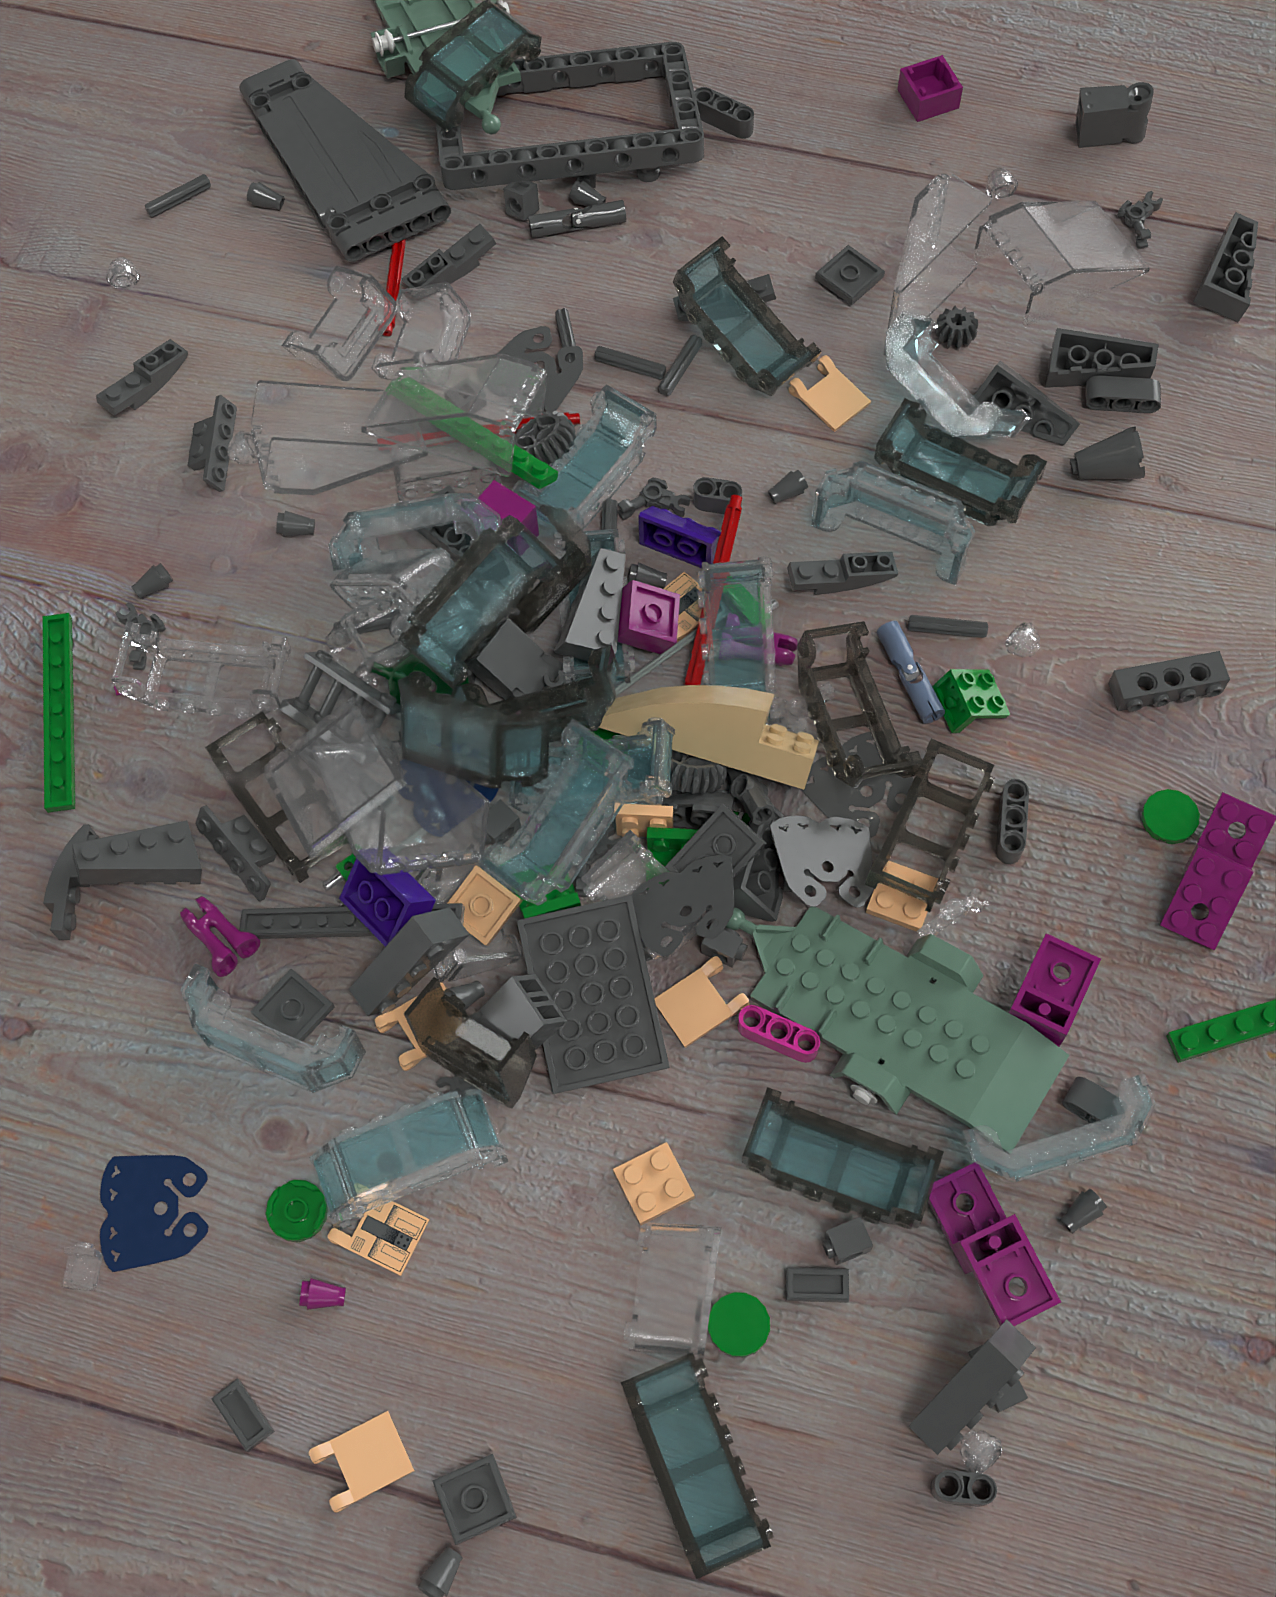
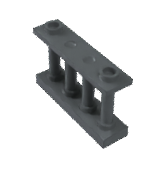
M323 650L305 652L303 657L313 663L314 666L299 697L283 699L279 710L362 767L377 764L381 754L373 750L372 743L386 715L402 713L404 707L396 703L397 699L392 695L381 693L332 660L333 656ZM324 671L335 678L320 711H316L310 707L309 700ZM345 685L356 692V695L341 725H337L331 721L330 714ZM365 700L378 708L362 740H359L352 735L351 728Z

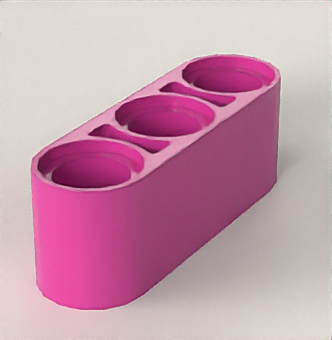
M755 1005L746 1006L739 1013L738 1030L746 1039L800 1062L807 1063L816 1058L820 1046V1038L812 1029ZM752 1017L757 1019L759 1024L755 1027H749L745 1025L744 1020ZM775 1029H781L786 1033V1037L777 1039L772 1036L771 1032ZM801 1041H809L814 1048L805 1051L798 1044Z

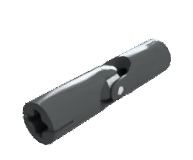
M618 200L590 205L584 209L573 208L528 216L531 237L534 238L580 230L584 226L599 227L626 222L624 201ZM568 214H571L570 218L573 226L562 224L563 218Z

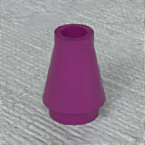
M313 1278L310 1281L303 1280L299 1306H305L307 1310L334 1306L344 1307L346 1287H339Z

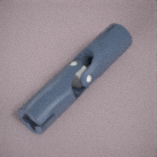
M898 621L885 623L876 633L891 662L899 670V677L923 723H932L934 720L940 719L945 714V710L921 665L913 660V650ZM921 675L922 680L920 682L914 684L909 683L915 681L917 677Z

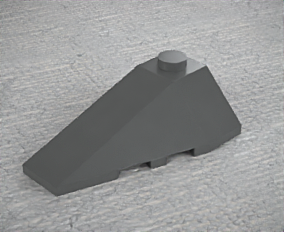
M1002 361L997 363L966 406L987 422L1007 426L1010 429L1020 430L1062 445L1066 444L1081 424Z
M715 790L712 793L705 792L703 795L700 793H694L693 795L687 793L624 802L622 804L673 806V828L700 829L722 804H726L733 811L734 797L724 790Z
M775 806V817L770 823H764L759 826L751 821L748 825L767 844L733 879L734 908H739L746 916L770 922L777 921L783 899V889L779 887V874L783 873V870L779 863L770 825L774 821L783 818L784 815Z

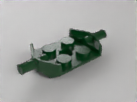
M410 651L393 666L387 667L374 661L373 667H371L370 673L385 677L388 680L389 694L397 699L396 703L412 711L444 722L446 726L465 712V710L473 711L482 716L485 713L484 710L486 711V704L472 700L467 673ZM425 680H432L436 683V688L432 693L427 694L421 691V684Z

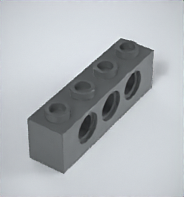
M1220 651L1114 670L1108 684L1117 710L1134 712L1145 706L1154 705L1155 707H1160L1177 700L1187 702L1199 696H1217L1224 691L1230 681V677ZM1165 681L1171 682L1174 686L1168 685ZM1139 686L1145 687L1148 691L1140 689Z

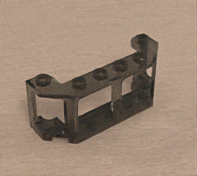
M865 621L806 630L797 644L799 693L801 696H804L808 706V715L815 724L819 742L823 744L828 766L832 767L836 778L852 788L859 787L864 779L892 773L902 778L914 777L923 764L919 751L909 753V746L901 747L865 659L870 651L868 647L863 648L860 641L861 636L869 634ZM848 633L846 637L847 660L845 663L811 668L816 659V646L813 639ZM846 677L852 685L862 714L831 720L817 681ZM861 726L868 727L883 764L864 767L859 755L853 754L846 758L836 731Z
M262 711L205 748L241 805L275 850L288 871L301 883L309 878L307 873L309 868L348 843L352 848L356 847L357 843L354 835L357 832L348 819L344 820L338 810L333 812L328 806L331 804L330 799L323 790L319 792L314 787L316 781L307 769L303 772L299 765L302 762L293 749L288 751L278 735L282 730L273 717L268 719ZM263 724L273 740L275 748L241 771L235 772L221 749L255 726ZM282 761L287 762L307 789V792L271 817H266L245 788V785ZM317 804L337 830L338 836L300 861L292 850L290 851L275 829L308 806Z
M934 739L930 740L926 748V753L918 767L915 778L865 882V885L874 889L877 888L878 884H884L919 899L927 904L925 911L929 913L934 903L941 904L951 881L946 878L948 871L955 872L961 858L956 856L957 850L964 851L970 837L965 832L968 827L974 828L979 817V813L975 812L983 791L989 793L996 778L991 776L994 764ZM937 754L946 755L984 772V777L974 798L967 799L929 782L928 776ZM920 797L928 798L965 815V821L952 848H946L907 831L906 825ZM899 843H906L945 861V866L933 892L885 872Z

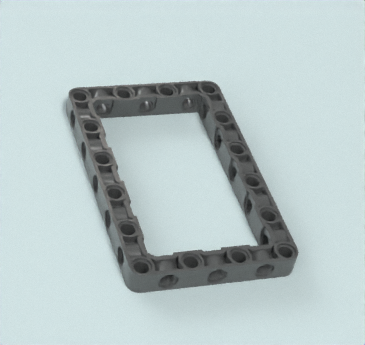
M664 42L513 59V62L520 71L521 81L499 87L496 95L501 96L506 95V93L537 92L568 86L570 88L590 86L612 81H634L661 76L666 78L669 105L672 107V119L675 128L672 130L464 153L458 102L451 100L434 105L442 180L444 187L449 190L695 163L704 158V131L685 49L679 42Z

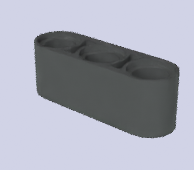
M700 87L694 91L701 121L737 138L746 139L753 134L754 111L751 107L707 87Z
M1093 376L1086 381V405L1092 410L1154 413L1161 408V385L1155 379Z
M1020 779L1007 781L999 799L996 855L1005 864L1018 862L1026 846L1029 788ZM1009 793L1017 794L1020 798L1014 799L1009 796ZM1008 818L1015 819V820L1018 822V824H1017V825L1010 824V823L1007 821V819H1008ZM1005 844H1012L1017 850L1011 851L1006 848Z

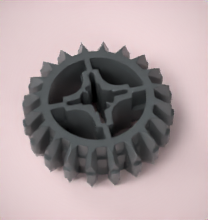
M548 411L544 415L538 414L534 419L530 418V421L522 424V427L515 431L516 434L510 439L513 444L549 465L551 463L555 464L556 460L562 459L563 455L570 451L569 448L575 444L576 431L571 420L563 412L553 411L550 413Z
M659 746V749L655 751L653 756L652 775L664 787H671L672 790H679L682 793L690 792L692 795L694 793L703 795L705 792L712 793L714 790L720 789L721 785H724V780L727 776V766Z

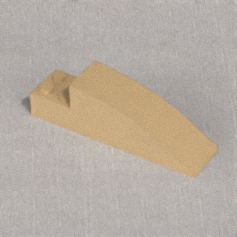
M687 685L661 687L601 701L588 723L592 726L803 790L805 789L819 740L814 739L808 733L799 732L796 734L787 731L784 726L778 724L770 726L766 724L775 694L727 686Z

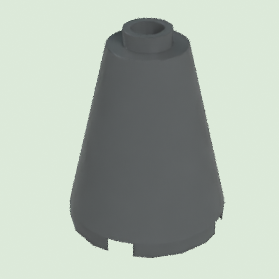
M1136 427L1125 429L1074 453V459H1070L1072 474H1077L1079 479L1144 478L1145 466L1140 467L1139 464L1144 456Z

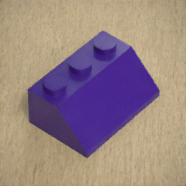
M654 506L640 512L638 516L640 545L711 572L718 539L721 535L718 529L703 526L690 518H683L672 514L667 509H659Z
M386 850L359 852L339 897L345 906L385 947L412 916L431 912L436 901Z

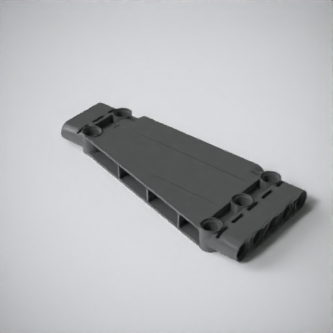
M296 59L282 62L241 82L239 86L240 92L252 109L264 136L323 229L327 228L332 242L339 247L347 261L354 262L441 223L450 216L451 208L436 187L434 177L304 71Z

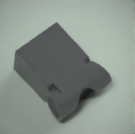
M1138 82L1128 88L1125 85L1080 88L1075 120L1079 148L1122 143L1123 139L1131 143L1143 141L1148 125L1147 115L1151 109L1154 93L1152 85L1146 82Z
M509 618L496 624L463 664L500 697H503L511 711L521 719L527 717L539 701L543 687L547 686L544 681V675L548 674L550 681L553 683L559 675L558 671L564 669V665L560 661L544 654V651Z
M536 974L512 976L479 1009V1012L463 1020L502 1081L513 1077L522 1068L527 1056L532 1054L567 1022Z

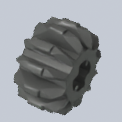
M956 306L952 310L945 308L943 314H939L936 322L935 332L936 336H939L940 343L947 342L948 348L955 345L958 350L962 345L968 347L977 336L978 319L974 318V312H966V307L962 310Z

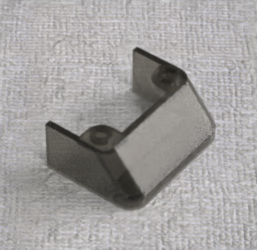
M544 504L539 509L566 540V554L532 591L522 590L514 598L498 580L476 578L474 581L505 620L509 618L525 634L533 633L588 574L592 565L589 538L564 509Z
M433 977L404 1012V1016L420 1049L437 1064L504 1106L513 1108L521 1098L537 1058L536 1047L532 1043L530 1035L524 1031L519 1039L513 1038L509 1042L468 1017L464 1009V1002L455 995L447 996L442 989L439 979Z

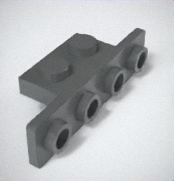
M222 395L216 396L213 416L194 423L187 465L194 471L205 467L203 481L219 492L225 490L237 407Z
M207 805L202 806L196 820L199 832L204 834L214 850L228 863L232 872L237 874L246 885L247 890L258 901L264 900L271 883L258 867L275 861L277 853L245 815L221 823Z

